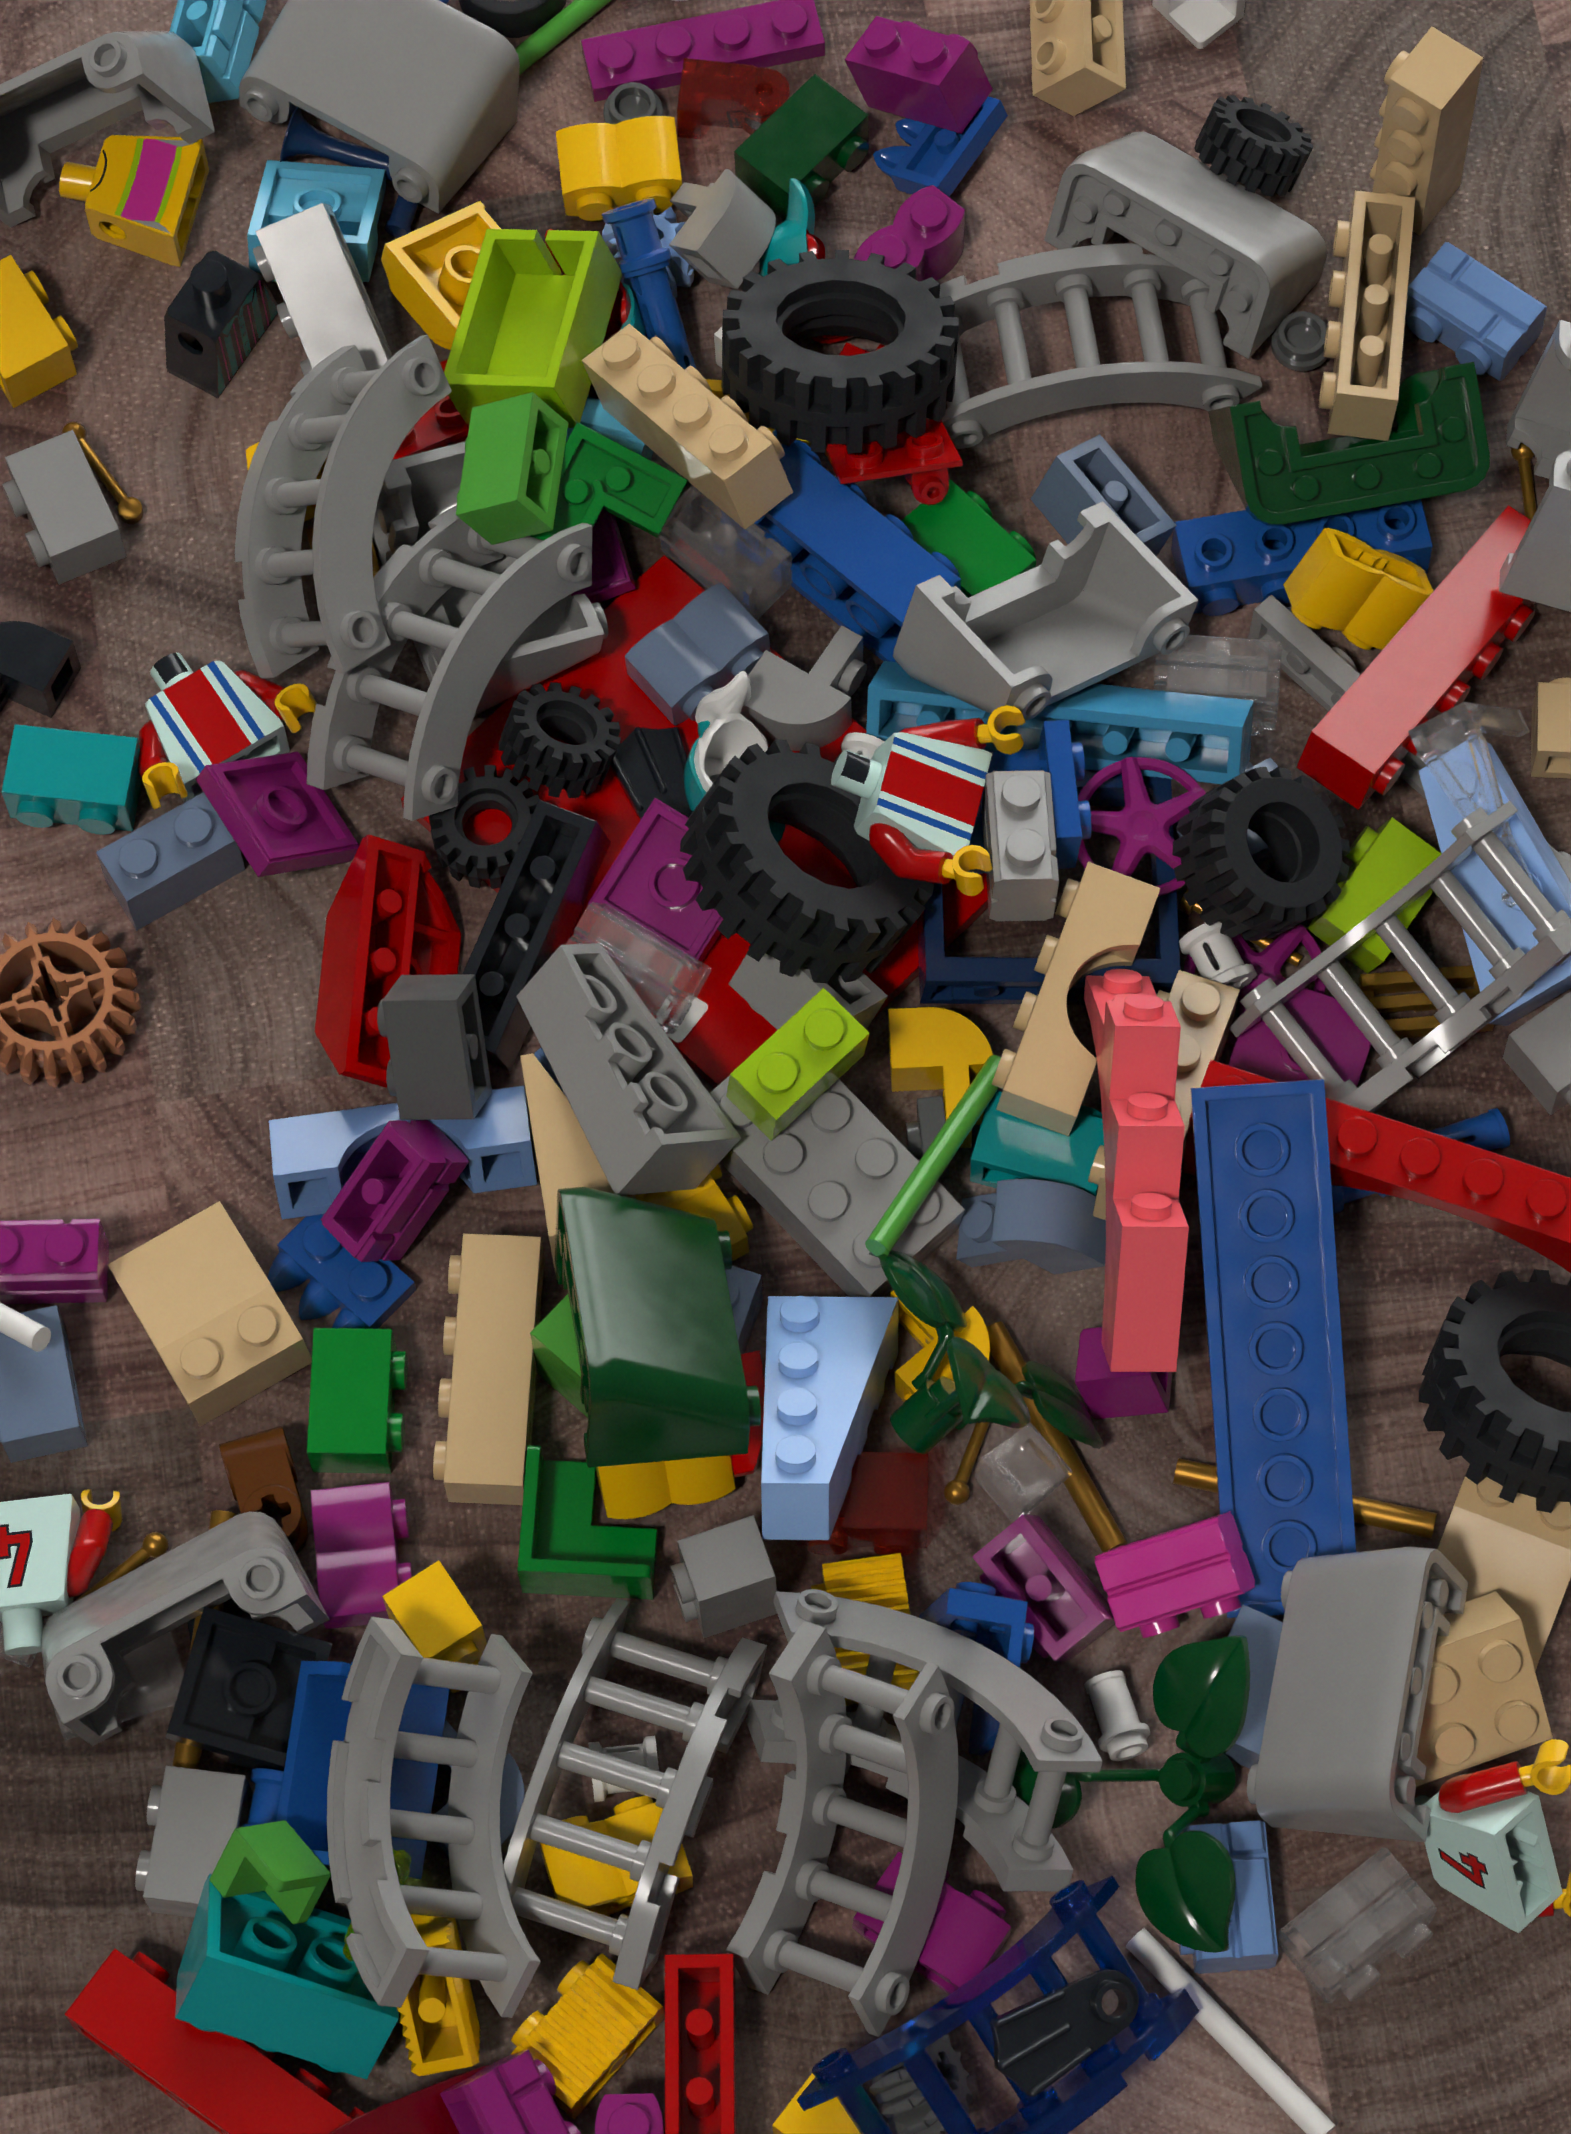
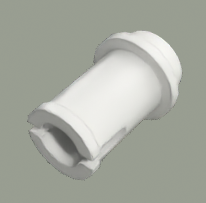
M1120 1670L1099 1674L1084 1684L1102 1736L1098 1739L1099 1748L1102 1751L1108 1752L1112 1761L1131 1759L1145 1752L1148 1749L1146 1738L1150 1735L1149 1726L1146 1723H1140L1126 1684V1676Z

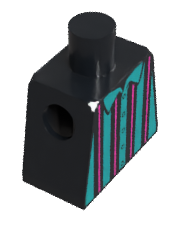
M211 250L206 253L201 262L193 267L189 279L171 302L164 316L167 372L216 398L220 397L278 314L276 307L278 304L260 274L217 251Z

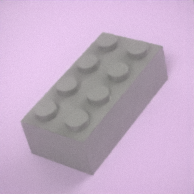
M729 1075L709 1094L738 1132L741 1139L725 1155L720 1163L848 1297H884L893 1288L885 1276L879 1258L869 1255L870 1251L866 1248L865 1242L919 1161L840 1079L771 1141L726 1097ZM937 1181L892 1250L911 1256L920 1262L924 1261L958 1230L965 1209Z

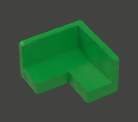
M577 422L565 444L553 530L531 535L530 537L545 540L562 530L581 523L590 524L593 529L602 510H605L658 538L677 501L682 497L688 480Z
M527 1445L517 1567L522 1593L653 1600L658 1542L657 1529L593 1526L597 1481L596 1467L588 1468L587 1462L544 1460L541 1446Z

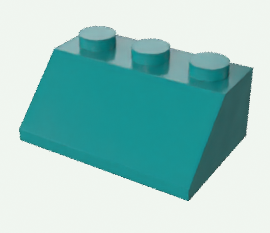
M209 1873L203 1886L177 1974L175 2018L189 2022L194 2027L203 2031H217L254 2043L265 2051L282 2052L316 2063L331 2072H344L367 2080L399 2019V2012L397 2007L378 2006L363 1982L346 1941V1938L351 1933H354L351 1920L314 1908L307 1922L292 1924L265 1891L224 1898L210 1882L209 1879L212 1874Z

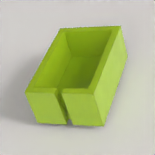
M486 230L444 371L452 390L448 396L466 424H470L473 407L531 392L535 393L568 422V428H574L577 422L580 423L592 383L582 359L603 344L623 274L599 231L548 230L545 241L565 275H561L559 266L537 230Z

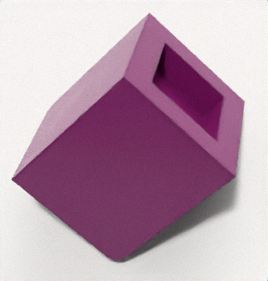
M1102 1327L1086 1328L1081 1331L1075 1383L1093 1418L1105 1419L1169 1412L1172 1372H1111L1101 1343Z

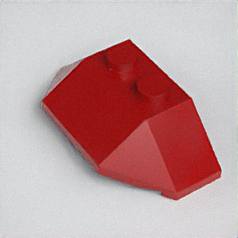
M370 834L362 839L326 917L315 1034L339 1075L387 1088L386 1072L391 1058L388 1038L382 1037L378 1029L377 1012L379 1003L401 975L458 974L461 932L442 890L428 871L432 867L425 852Z

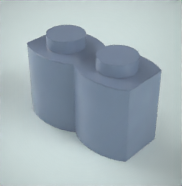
M720 582L702 592L689 602L672 620L655 628L635 644L625 655L627 674L674 726L688 718L696 721V709L703 697L716 689L726 686L741 671H745L749 675L765 650L771 652L769 634Z

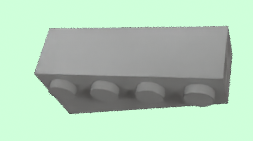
M601 943L560 945L516 996L614 1194L627 1196L696 1189L741 1139L738 1132Z

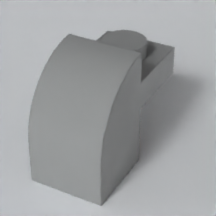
M725 169L717 181L710 183L708 187L683 182L671 198L670 202L688 217V220L669 246L709 283L738 289L743 282V277L750 273L767 249L775 230L776 217L773 210L732 171Z
M841 625L809 673L765 650L748 675L750 678L751 699L743 705L740 714L756 726L770 745L774 740H787L792 751H800L806 742L818 745L820 748L835 741L852 724L851 696L860 686L867 670V664L863 663V637Z

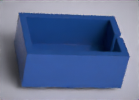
M301 1661L276 1822L286 1820L330 1872L327 1838V1787L333 1740H345L352 1702L342 1700V1695L352 1662L350 1664L337 1661ZM412 1684L398 1731L443 1736L449 1689ZM393 1758L390 1809L431 1813L438 1764ZM391 1837L398 1878L421 1879L427 1841Z

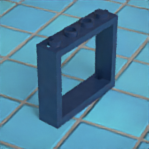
M1085 769L1084 780L1076 781L1078 795L1086 783L1099 771ZM1122 773L1104 782L1089 799V805L1125 806ZM1143 776L1149 799L1153 804H1160L1172 799L1171 779ZM1172 825L1169 829V834L1174 839V828ZM1152 853V885H1161L1176 878L1174 869ZM932 883L934 884L933 894L924 904L926 909L917 919L920 1004H1021L1026 991L1039 995L1046 975L1034 971L1038 958L945 957L942 884ZM1175 890L1169 894L1157 897L1153 908L1156 959H1134L1132 966L1107 967L1088 975L1104 976L1106 971L1112 969L1133 970L1142 976L1150 977L1156 995L1159 990L1170 993L1178 970H1180L1177 891ZM1086 976L1069 991L1067 1005H1085Z

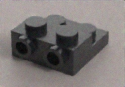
M204 1606L165 1738L228 1756V1763L249 1769L265 1768L284 1771L301 1661H328L333 1643Z

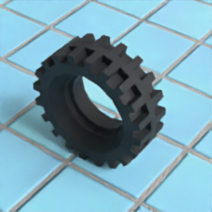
M835 250L834 259H817L814 252L809 251L799 253V263L788 266L780 258L768 262L766 276L763 277L751 271L743 277L742 291L732 289L727 296V310H723L721 387L723 395L730 394V398L736 402L743 413L749 412V424L756 430L761 426L777 430V440L787 446H790L796 438L811 441V451L825 453L828 444H846L848 454L862 453L863 443L878 441L883 449L897 446V434L902 432L917 438L926 433V418L939 422L945 416L946 401L952 402L955 394L959 317H954L955 303L951 296L939 298L940 283L932 277L921 282L915 280L916 267L904 262L898 268L893 269L884 266V255L874 253L870 254L867 261L849 259V250ZM823 335L861 337L886 346L874 352L842 356L824 355L800 347L794 341Z
M774 740L766 752L756 743L747 747L740 758L734 756L729 761L685 824L689 830L681 839L680 851L692 855V857L684 866L683 872L686 881L700 882L703 887L695 900L702 911L715 909L724 919L717 929L727 939L735 933L739 934L751 944L746 953L758 962L765 953L780 961L779 972L793 977L800 967L809 969L812 980L815 983H827L836 970L845 983L855 981L864 969L871 974L879 968L926 909L924 904L932 896L934 884L896 876L871 847L870 841L857 834L854 829V823L861 797L831 785L832 773L840 754L834 762L821 758L818 745L807 742L799 753L792 752L787 740ZM769 821L791 825L820 841L845 865L858 888L847 889L825 884L803 872L783 853L771 833Z
M1534 1269L1529 1282H1520L1513 1271L1501 1272L1493 1289L1483 1280H1479L1470 1286L1465 1300L1457 1296L1451 1304L1422 1373L1425 1377L1419 1389V1402L1429 1404L1423 1422L1428 1432L1443 1431L1445 1433L1439 1450L1447 1460L1462 1456L1470 1464L1465 1476L1478 1485L1485 1477H1488L1503 1486L1499 1495L1500 1498L1513 1503L1517 1493L1536 1498L1537 1511L1552 1513L1556 1501L1569 1502L1571 1505V1412H1562L1539 1403L1513 1384L1502 1368L1500 1357L1507 1354L1540 1356L1571 1367V1278L1568 1285L1552 1283L1549 1270Z

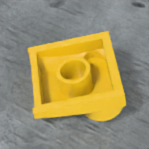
M481 201L386 243L381 257L393 295L429 338L437 345L451 350L486 230L501 229L485 211V206Z

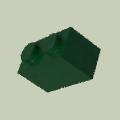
M814 74L734 151L735 175L784 221L787 218L790 178H796L804 184L812 197L815 208L826 195L829 184L843 170L849 172L855 169L866 156L869 150L868 114L818 75Z

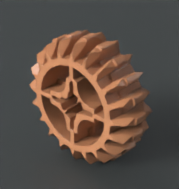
M53 917L48 926V933L39 934L36 926L28 922L25 927L26 939L17 942L13 936L4 933L2 939L6 952L3 955L0 954V1070L8 1076L20 1068L23 1082L28 1083L30 1086L41 1072H44L48 1085L55 1089L61 1081V1073L70 1072L74 1082L82 1084L84 1080L83 1067L91 1064L95 1070L105 1073L107 1064L103 1054L107 1051L123 1056L125 1045L119 1035L135 1034L137 1024L135 1018L130 1014L140 1011L141 1008L139 994L132 991L138 985V980L133 969L125 968L128 963L125 952L119 947L110 949L109 938L102 931L88 939L89 934L86 925L78 921L68 934H64L61 922ZM53 966H73L83 969L92 975L85 976L83 971L76 974L60 973ZM33 973L30 984L25 989L12 994L19 983ZM48 985L53 986L56 997L60 998L63 1003L58 1006L62 1016L60 1022H57L53 1009H49L46 1003L51 1000L47 990ZM101 1005L94 1019L83 1030L76 1033L78 1023L87 1015L97 1012L96 1006ZM24 1030L26 1035L40 1031L49 1033L56 1041L29 1039L18 1034L17 1031Z

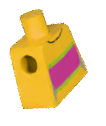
M111 135L104 140L96 167L73 162H66L64 164L59 182L60 197L85 202V212L90 231L97 239L166 264L181 267L209 173L203 139L188 144L181 137Z

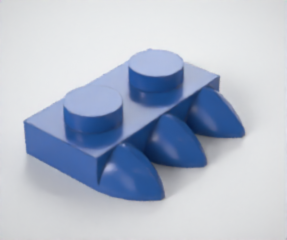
M988 96L962 134L908 118L899 120L895 123L896 130L910 147L891 146L874 152V160L878 168L884 174L891 177L896 189L899 191L914 194L922 188L934 185L950 197L1008 115L1001 100Z
M324 1214L306 1216L277 1244L279 1253L273 1260L268 1273V1280L275 1292L290 1290L301 1285L306 1280H310L300 1298L299 1318L301 1320L322 1318L340 1307L341 1311L336 1316L332 1328L378 1329L416 1291L415 1282L391 1261L379 1259V1261L361 1262L354 1258L322 1225L321 1218Z

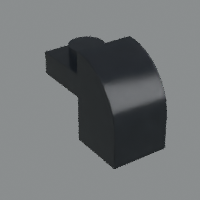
M22 621L0 622V712L7 700L10 699L52 718L81 669L73 641L32 623Z

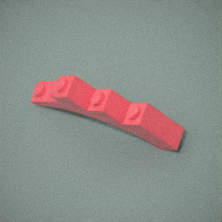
M1112 969L1106 971L1104 976L1086 975L1084 1002L1091 1023L1097 1058L1104 1134L1106 1253L1101 1343L1111 1372H1176L1189 1231L1188 1223L1179 1202L1185 1125L1175 1102L1181 1026L1171 1001H1163L1157 997L1149 976H1142L1140 973L1128 969Z

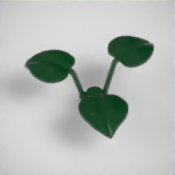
M891 1250L889 1255L875 1256L879 1258L885 1276L900 1301L917 1318L934 1327L938 1334V1342L923 1371L912 1381L917 1391L890 1415V1422L895 1432L910 1448L925 1455L954 1428L962 1430L967 1424L995 1423L1010 1428H1024L1031 1421V1416L1023 1397L1034 1400V1404L1041 1416L1063 1434L1093 1448L1100 1449L1104 1445L1084 1402L1062 1376L1041 1363L1029 1361L1022 1367V1374L1026 1381L1013 1384L1005 1375L995 1370L982 1352L973 1344L963 1338L954 1337L953 1330L961 1332L967 1326V1321L957 1298L948 1285L934 1271L920 1261L898 1251ZM947 1352L954 1382L945 1376H941L937 1381H934L933 1377Z
M1242 1635L1185 1644L1165 1656L1156 1671L1153 1683L1155 1712L1164 1726L1179 1731L1176 1737V1746L1185 1752L1170 1756L1163 1767L1157 1769H1101L1100 1772H1067L1052 1829L1062 1827L1077 1814L1082 1801V1790L1079 1781L1159 1782L1162 1793L1172 1803L1181 1807L1188 1806V1810L1164 1831L1163 1843L1165 1848L1149 1850L1140 1857L1136 1867L1135 1878L1139 1904L1151 1924L1170 1940L1194 1950L1213 1953L1224 1952L1229 1949V1923L1235 1901V1872L1230 1855L1219 1840L1203 1831H1183L1198 1817H1204L1209 1814L1208 1804L1220 1803L1226 1800L1231 1795L1235 1786V1769L1231 1760L1224 1753L1228 1752L1238 1740L1245 1723L1248 1707L1250 1659L1247 1637ZM1021 1749L1012 1786L1016 1790V1796L1029 1806L1038 1772L1034 1771L1026 1754Z

